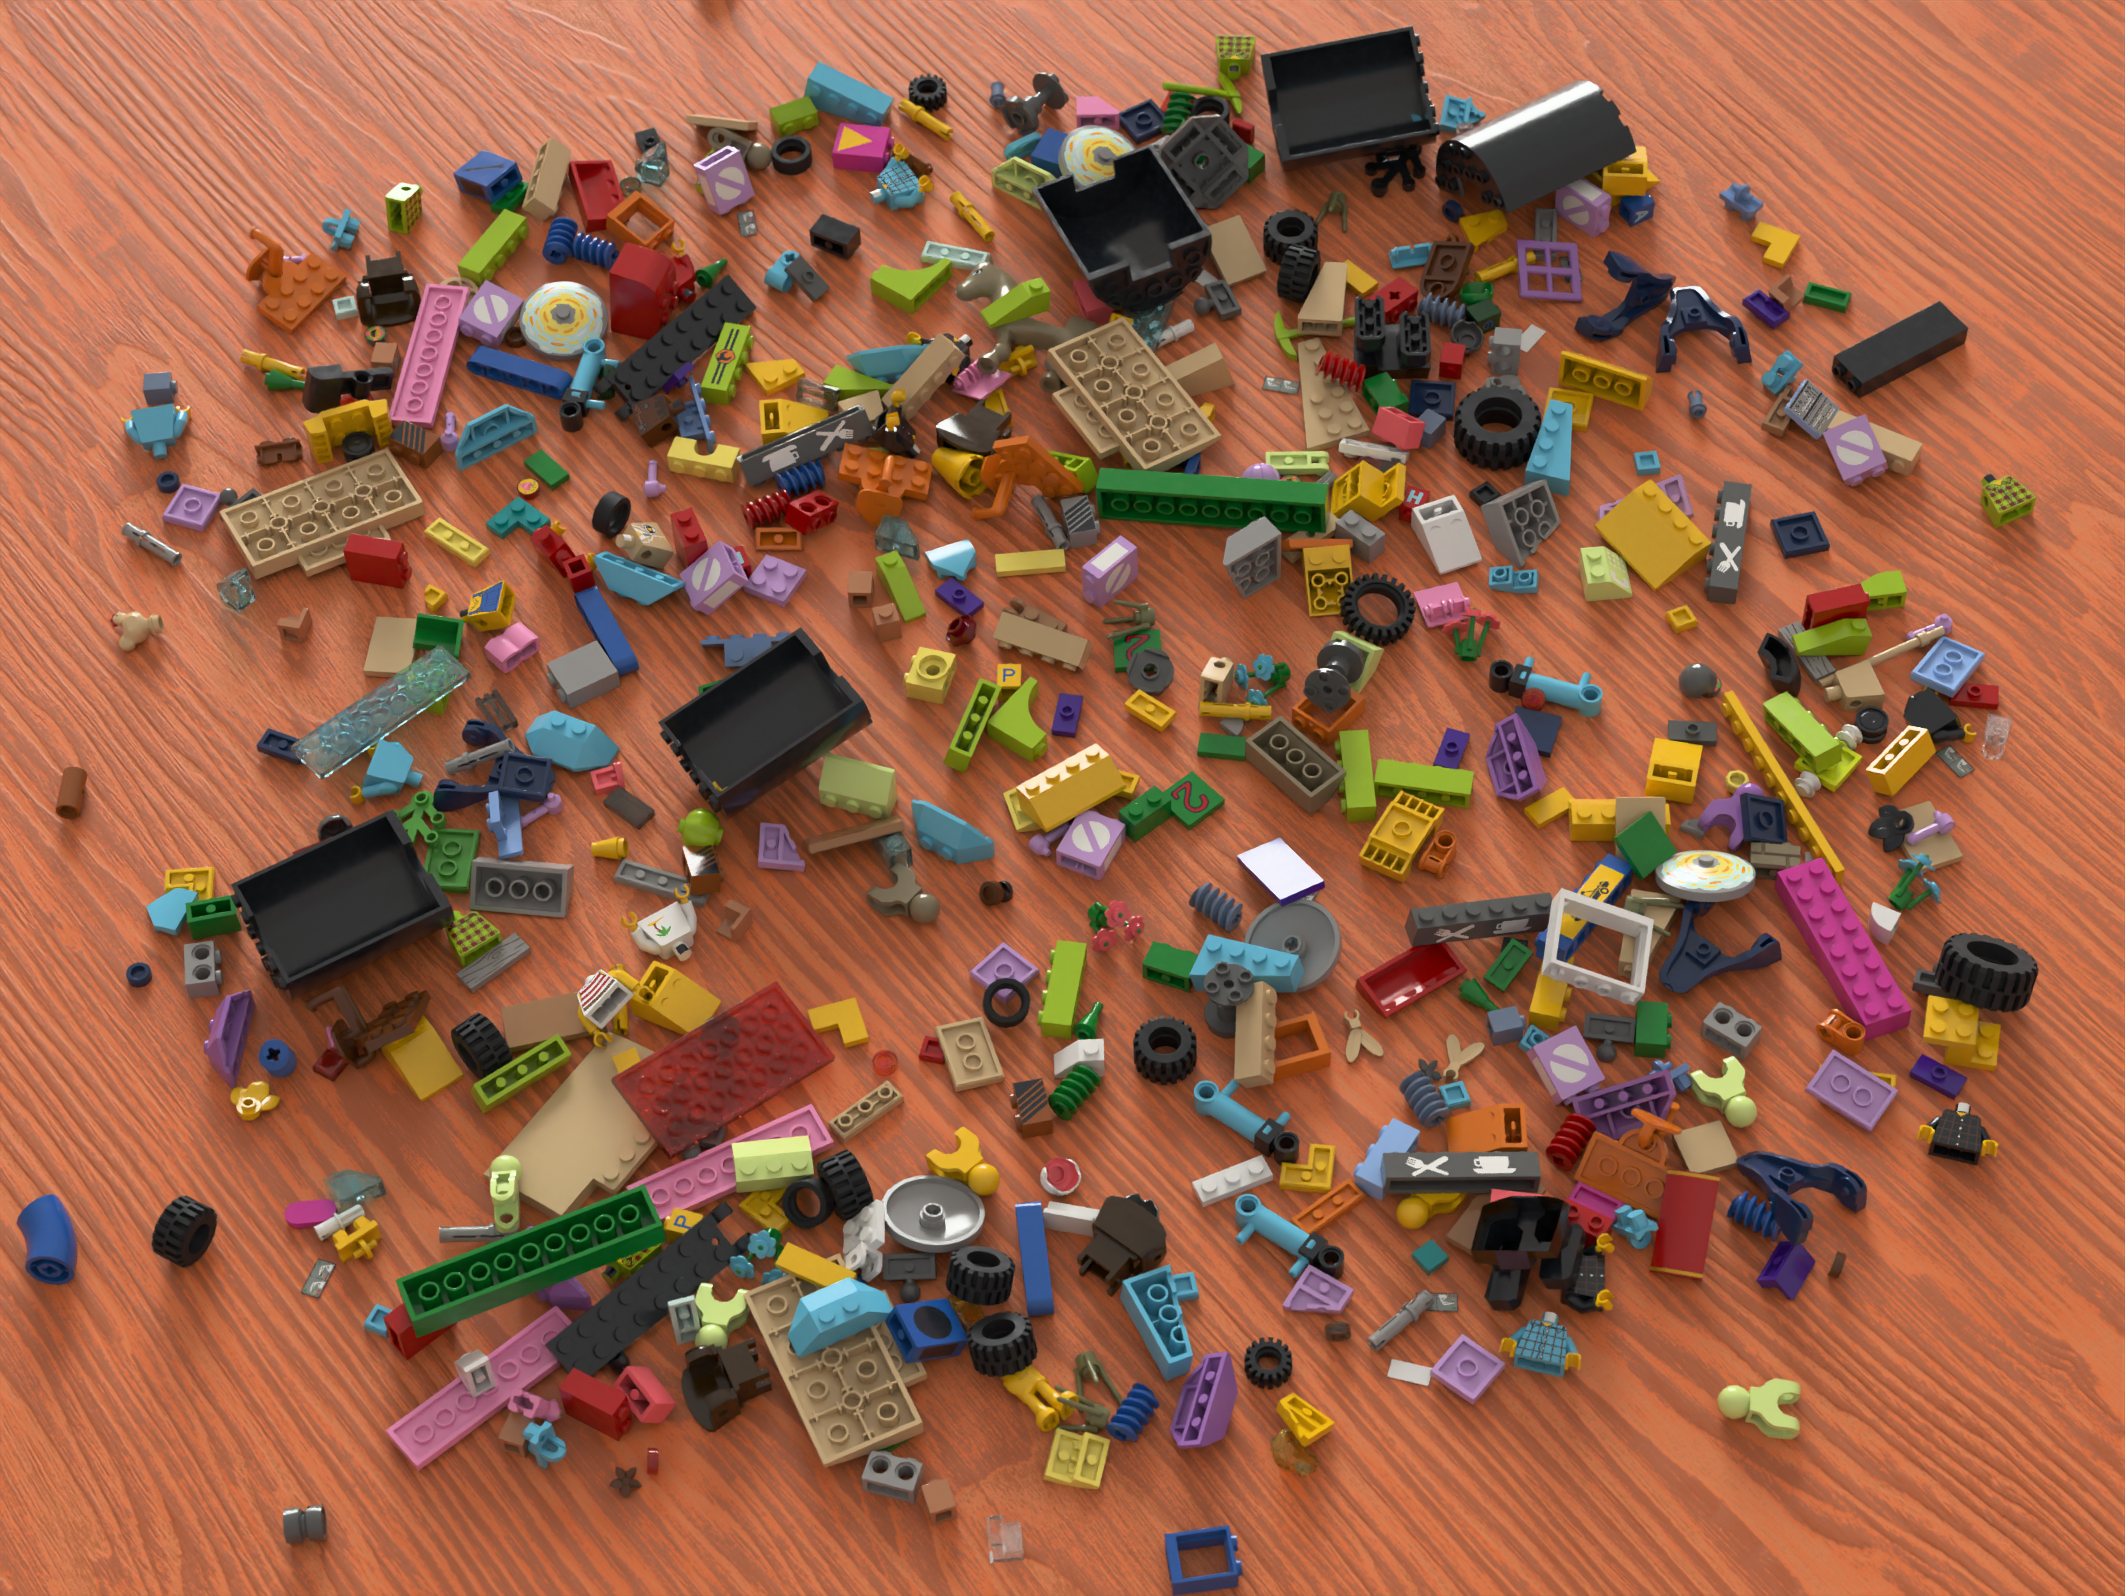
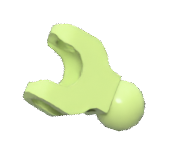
M1734 1056L1723 1059L1722 1078H1710L1701 1070L1689 1074L1693 1083L1690 1089L1700 1104L1717 1108L1722 1115L1725 1114L1727 1121L1732 1126L1744 1128L1754 1123L1757 1117V1108L1755 1103L1749 1097H1746V1090L1744 1089L1745 1069Z
M504 1154L497 1157L491 1163L489 1170L491 1177L490 1194L492 1204L494 1205L497 1231L511 1233L518 1230L520 1226L518 1181L522 1175V1167L518 1159ZM503 1215H512V1221L509 1223H503Z
M702 1282L695 1297L698 1318L702 1323V1328L699 1329L695 1336V1346L714 1344L715 1347L721 1346L724 1350L727 1348L730 1333L747 1323L750 1309L743 1293L750 1290L739 1289L732 1300L720 1302L714 1299L713 1284Z
M1772 1379L1766 1382L1764 1386L1750 1387L1749 1392L1738 1385H1731L1719 1393L1717 1403L1719 1411L1725 1417L1741 1419L1745 1416V1422L1755 1424L1763 1434L1771 1438L1794 1439L1800 1434V1424L1797 1418L1783 1414L1778 1408V1405L1797 1402L1801 1396V1387L1798 1383L1783 1379Z

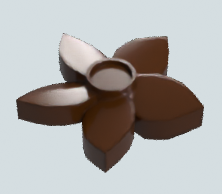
M616 1467V1476L619 1479L612 1480L609 1486L620 1488L621 1495L626 1498L630 1494L631 1488L642 1487L639 1481L633 1479L636 1475L637 1467L630 1468L627 1472L622 1468Z

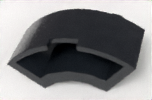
M1766 633L1757 653L1764 667L1771 670L1769 679L1776 692L1784 693L1787 691L1791 696L1798 697L1801 688L1799 666L1786 643L1777 636Z

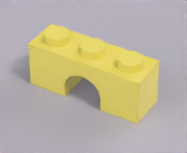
M675 436L668 452L667 460L669 471L734 483L740 469L736 457L741 454L740 448L718 444L714 453L702 456L698 452L697 440Z

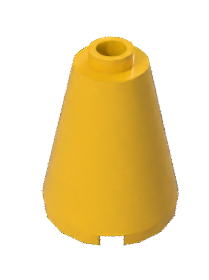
M940 447L933 453L931 458L932 466L962 497L971 499V496L975 494L979 496L987 488L980 476L981 467L985 459L984 456L946 447Z

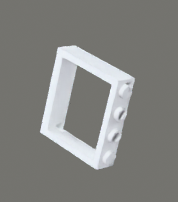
M1561 888L1551 903L1541 974L1553 980L1563 981L1577 988L1595 992L1600 996L1619 1000L1624 1004L1635 1005L1645 993L1654 919ZM1563 913L1636 937L1630 984L1556 960Z

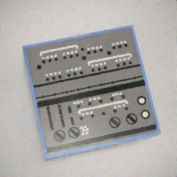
M1805 379L1783 411L1814 439L1818 440L1840 408L1809 380Z

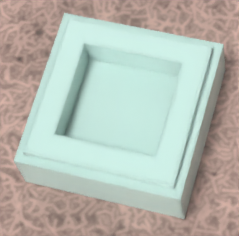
M354 295L332 300L337 320L358 316Z

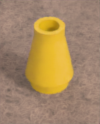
M618 836L600 842H593L591 845L592 856L622 860V858L628 857L629 854L628 841L626 838Z

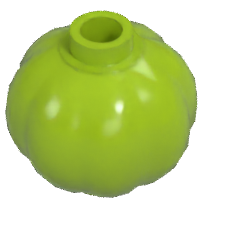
M699 808L691 811L685 819L680 818L677 832L681 833L684 846L712 845L713 847V845L719 846L724 827L719 826V818L714 812Z

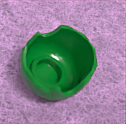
M1487 282L1467 283L1464 285L1463 291L1462 288L1460 289V300L1468 307L1488 298L1492 301L1494 285Z

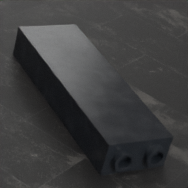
M1938 301L1834 355L1831 371L1851 392L1862 398L1965 344L1968 327L1943 303Z

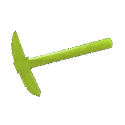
M1219 72L1216 79L1224 90L1164 82L1162 85L1163 90L1227 98L1228 101H1231L1238 115L1242 111L1241 96L1238 90L1235 89L1231 80L1221 72Z
M1278 311L1274 319L1275 338L1285 356L1290 360L1297 361V354L1290 342V338L1306 336L1308 334H1297L1298 328L1292 330L1285 329L1280 312ZM1355 317L1343 319V328L1355 326Z

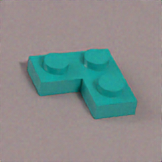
M519 496L486 522L487 529L502 540L518 527L532 536L536 529L542 528L544 525H551L550 518Z

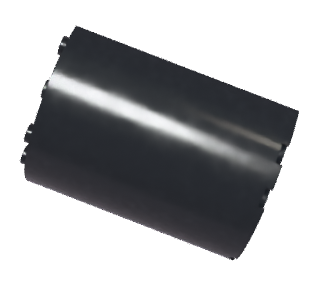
M1413 26L1261 55L1268 105H1270L1271 122L1282 172L1436 143L1437 135H1440V128L1435 119V106L1428 96L1427 81L1423 82L1422 79L1425 76L1424 57L1422 51L1418 52L1417 47H1420L1419 34H1414ZM1411 114L1419 115L1422 120L1414 123Z
M1576 80L1442 143L1436 157L1435 183L1439 189L1460 197L1465 195L1461 180L1478 184L1481 190L1480 198L1484 205L1509 213L1634 154L1637 150L1628 125L1624 126L1618 117L1621 112L1612 100L1608 102L1602 95L1603 90L1592 82Z
M1152 144L1112 158L1114 175L1084 187L1075 189L1073 175L1068 174L1031 188L1036 202L1090 289L1098 299L1106 303L1110 308L1116 310L1121 308L1130 309L1132 312L1150 310L1172 301L1184 292L1182 289L1190 282L1197 280L1203 271L1202 266L1206 257L1209 258L1212 234Z
M800 627L658 723L663 730L660 733L661 737L670 746L675 756H680V765L686 773L690 771L689 776L695 785L699 784L698 791L705 801L709 800L708 804L715 814L720 812L729 820L873 723L862 697L843 675L839 677L833 671L822 651ZM716 781L722 791L718 792L712 782Z
M393 809L231 884L235 893L231 895L232 901L237 909L241 907V917L244 923L249 925L246 927V930L251 940H256L255 946L260 956H264L261 958V962L265 970L273 973L270 975V978L275 988L282 989L290 1001L454 924L453 921H455L450 902L433 874L426 872L417 857L410 836Z

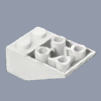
M1455 495L1412 508L1411 527L1440 575L1482 561L1465 512Z

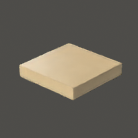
M1720 1120L1682 1130L1679 1135L1672 1134V1140L1686 1171L1713 1174L1738 1167L1736 1163L1738 1157Z

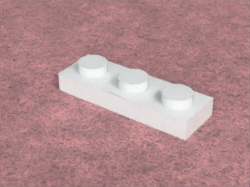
M1343 438L1339 444L1338 452H1342L1344 456L1351 458L1364 456L1367 460L1373 462L1380 460L1391 462L1392 458L1401 459V464H1405L1409 459L1410 450L1402 451L1395 447Z
M1260 1155L1193 1181L1192 1188L1202 1207H1206L1272 1181L1273 1174L1264 1157Z

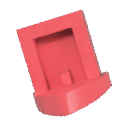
M621 762L613 763V766L590 772L596 796L616 790H625Z

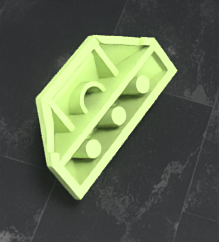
M1016 156L991 171L992 187L1040 210L1041 208L1036 202L1031 188L1056 179L1051 173Z

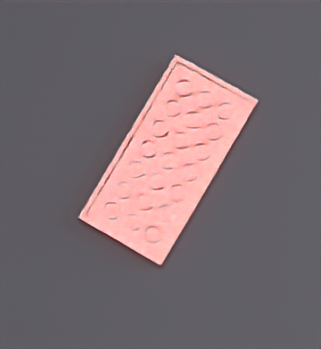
M776 981L612 1077L611 1083L669 1160L830 1064L834 1061L835 1056Z

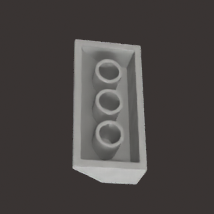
M478 857L472 861L470 909L566 918L573 891L574 865Z

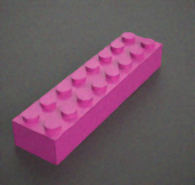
M1823 858L1777 872L1776 892L1847 1016L1865 1028L1864 1041L1908 1027L1912 1009Z

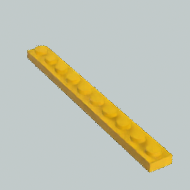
M1733 690L1724 693L1721 704L1722 714L1730 720L1734 733L1740 736L1745 751L1749 752L1753 757L1755 767L1763 773L1765 782L1769 788L1773 789L1776 799L1784 800V809L1787 812L1788 820L1796 826L1802 842H1806L1813 860L1823 858L1838 885L1842 884L1845 869Z

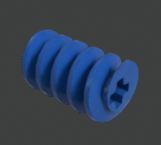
M558 217L551 222L542 251L543 257L550 263L563 264L565 259L570 256L571 246L578 230V225L574 220Z
M580 232L571 246L570 255L571 258L583 260L586 263L599 265V267H606L608 270H611L619 256V251L616 250L614 242H610L608 245L607 240L600 241L598 237L593 239L592 235L585 237V234Z
M816 459L815 464L809 461L807 467L804 464L799 465V471L795 467L791 468L790 473L784 470L782 477L779 473L775 474V481L779 492L781 489H785L790 499L792 491L796 496H799L800 488L805 493H808L809 485L813 490H816L817 482L821 487H825V475L818 459Z
M269 1039L264 1042L259 1051L260 1064L275 1077L290 1075L296 1066L295 1053L279 1039Z
M1745 1191L1741 1196L1738 1195L1728 1209L1727 1218L1734 1216L1736 1223L1744 1220V1227L1749 1228L1753 1225V1232L1758 1233L1762 1230V1237L1768 1238L1771 1235V1242H1775L1781 1233V1229L1775 1220L1772 1209L1766 1210L1767 1202L1763 1201L1759 1206L1756 1205L1757 1196H1754L1750 1201L1747 1200L1748 1191Z
M1134 1383L1132 1390L1127 1393V1398L1122 1401L1121 1406L1116 1410V1414L1111 1418V1423L1106 1426L1107 1432L1119 1441L1137 1442L1139 1439L1137 1434H1142L1144 1431L1142 1425L1146 1426L1149 1424L1147 1417H1153L1155 1414L1153 1409H1158L1160 1406L1153 1392L1141 1383Z

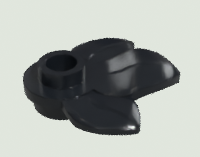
M1884 805L1879 808L1880 818L1871 823L1868 834L1874 838L1883 839V850L1885 853L1896 850L1903 844L1905 834L1910 833L1914 828V819L1910 813L1899 811L1894 805ZM1903 819L1902 825L1899 826L1900 821Z

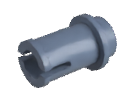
M999 81L992 83L989 99L990 104L995 108L1003 107V103L1006 101L1004 84Z
M1692 390L1687 395L1690 404L1689 413L1694 418H1702L1707 411V407L1703 403L1701 391L1695 390L1696 397H1694Z

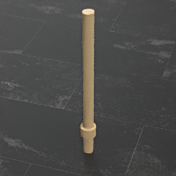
M1940 626L1929 632L1923 631L1916 634L1913 639L1866 660H1869L1873 667L1918 646L1922 648L1930 644V641L1945 635V630ZM1834 674L1818 680L1819 688L1824 689L1832 685Z

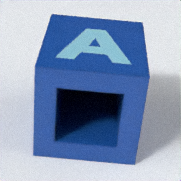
M1647 193L1646 196L1626 195L1620 199L1619 214L1632 227L1653 217L1654 199Z

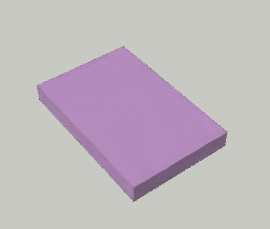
M1834 1049L1805 1088L1806 1093L1869 1133L1874 1129L1899 1091Z

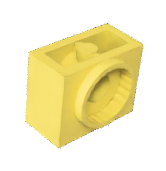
M919 647L917 655L912 656L911 670L905 674L903 680L907 697L943 705L957 670L956 654Z

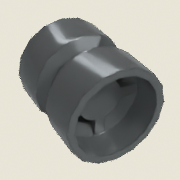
M323 1504L308 1506L306 1511H303L300 1507L284 1509L283 1528L287 1544L303 1542L305 1537L310 1541L326 1539L327 1521Z

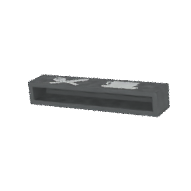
M859 404L736 458L747 484L750 487H757L766 483L767 479L775 477L776 473H779L782 477L784 470L788 471L793 467L799 469L801 464L806 466L807 462L811 460L826 458L830 452L835 450L842 451L845 443L851 444L856 441L863 442L868 440L870 435H872L873 428L864 407Z
M1724 481L1723 490H1718L1717 503L1721 504V507H1716L1714 521H1718V525L1713 524L1711 538H1716V542L1711 543L1709 555L1713 556V560L1708 559L1706 573H1711V577H1706L1704 591H1708L1707 601L1735 604L1752 489L1751 484Z
M1550 893L1414 908L1410 909L1405 930L1412 947L1545 931L1549 923L1553 899Z
M1526 1151L1383 1153L1380 1167L1383 1194L1491 1193L1492 1189L1538 1192L1541 1180L1537 1152Z

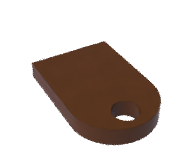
M1433 242L1420 280V291L1425 298L1429 293H1432V300H1435L1439 295L1441 297L1440 303H1443L1446 298L1450 300L1460 291L1475 249L1472 242ZM1442 288L1438 295H1434L1436 290Z

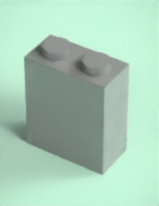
M597 640L546 663L548 669L546 678L549 685L556 687L559 700L562 703L566 702L570 709L620 686L618 671Z

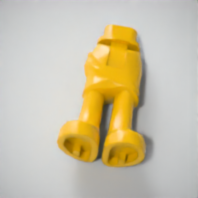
M1032 1365L1025 1367L1021 1372L1018 1371L1013 1375L1000 1377L1004 1381L1003 1385L1007 1390L1015 1394L1023 1404L1033 1411L1036 1415L1035 1423L1043 1432L1055 1429L1059 1425L1060 1418L1063 1420L1068 1419L1076 1409L1058 1402V1396L1079 1403L1078 1396L1071 1391H1066L1061 1395L1051 1388L1049 1381ZM1039 1393L1052 1406V1408L1046 1407L1036 1397V1394Z

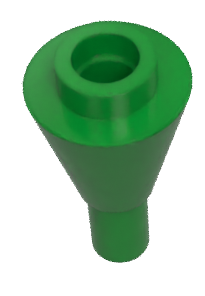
M722 257L715 264L697 270L695 272L697 283L704 288H711L721 269L728 264L727 260Z
M271 369L270 373L267 372L265 375L264 385L268 386V390L291 388L304 390L305 381L294 380L279 371Z
M1475 978L1471 981L1466 979L1458 990L1461 992L1459 994L1460 998L1484 1008L1488 1012L1500 1009L1489 1000L1490 998Z
M1095 1002L1091 1011L1073 1027V1032L1079 1040L1096 1039L1099 1015L1104 1008L1102 1003Z

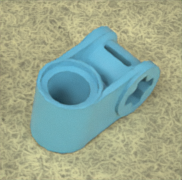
M792 250L782 253L775 264L768 269L764 278L765 284L784 293L787 292L794 281L784 269L799 254Z

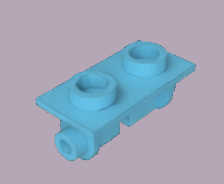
M1433 243L1416 244L1414 249H1411L1410 245L1394 247V249L1388 252L1392 268L1399 269L1426 265Z

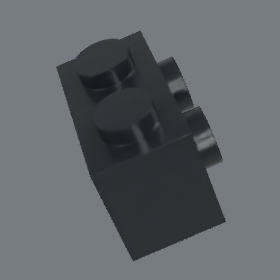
M822 214L809 230L811 246L849 260L861 245L860 228Z

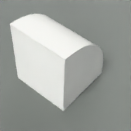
M1873 902L1868 920V927L1873 937L1879 942L1889 945L1898 928L1901 913Z

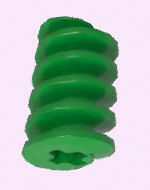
M1184 92L1170 93L1169 99L1171 101L1167 103L1169 109L1165 110L1167 117L1163 118V124L1165 125H1162L1160 129L1166 136H1171L1179 128L1182 120L1186 119L1185 116H1192V113L1187 108H1194V104L1189 102V100H1196L1193 95Z
M1084 1065L1074 1066L1072 1072L1067 1074L1066 1079L1061 1081L1060 1086L1055 1088L1054 1093L1049 1095L1048 1103L1050 1108L1061 1119L1071 1120V1114H1076L1078 1112L1077 1107L1084 1105L1083 1100L1090 1098L1089 1093L1096 1091L1095 1086L1101 1085V1078L1089 1067Z

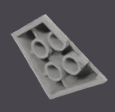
M1546 479L1527 483L1480 506L1495 549L1517 568H1521L1526 563L1525 560L1529 555H1533L1537 550V546L1543 540H1546L1561 523Z
M1265 516L1251 522L1247 527L1229 536L1226 541L1223 565L1243 599L1250 597L1281 578L1282 533Z

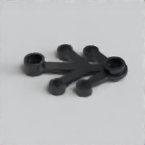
M1422 146L1376 154L1377 162H1368L1365 165V174L1367 176H1375L1379 170L1389 169L1383 178H1375L1371 181V192L1375 197L1385 196L1388 192L1389 183L1398 172H1400L1403 180L1402 189L1405 192L1414 191L1415 180L1411 178L1406 162L1411 159L1414 166L1413 176L1415 178H1424L1426 167L1422 165L1419 155L1422 153ZM1400 156L1398 159L1388 160V157Z

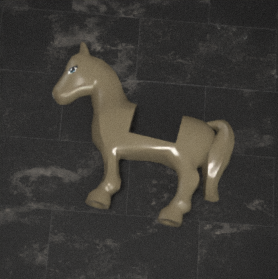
M988 254L985 262L977 264L966 280L957 286L955 293L962 301L990 297L992 304L1018 286V284L1007 272L995 267L992 256ZM1075 315L1070 317L1065 328L1029 317L991 329L987 327L991 334L997 338V343L991 352L982 354L976 364L983 373L995 374L1000 363L1007 362L1010 358V343L1020 346L1032 345L1034 348L1048 351V349L1099 327L1094 321ZM1053 369L1050 372H1045L1039 383L1045 392L1052 394L1059 391L1064 382Z

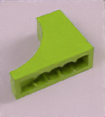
M943 258L933 266L911 271L897 270L883 265L873 272L870 277L871 293L913 315L953 277L952 261Z
M1030 677L987 721V732L989 738L1034 763L1038 757H1042L1046 753L1048 745L1047 733L1042 731L1030 716L1032 704L1039 696L1038 681Z

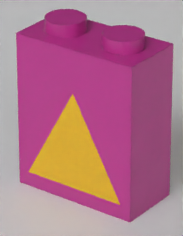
M840 123L832 152L834 168L882 173L886 164L890 161L891 154L889 151L894 148V137H891L890 128Z

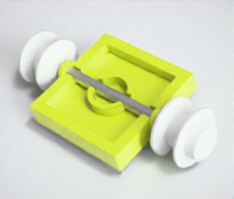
M1844 725L1842 731L1836 734V738H1838L1842 745V761L1817 774L1799 757L1794 764V769L1801 772L1800 778L1795 779L1794 786L1800 796L1813 797L1815 791L1819 790L1821 785L1835 792L1861 763L1862 756L1853 751L1856 749L1857 744H1860L1863 740L1861 731L1856 726Z

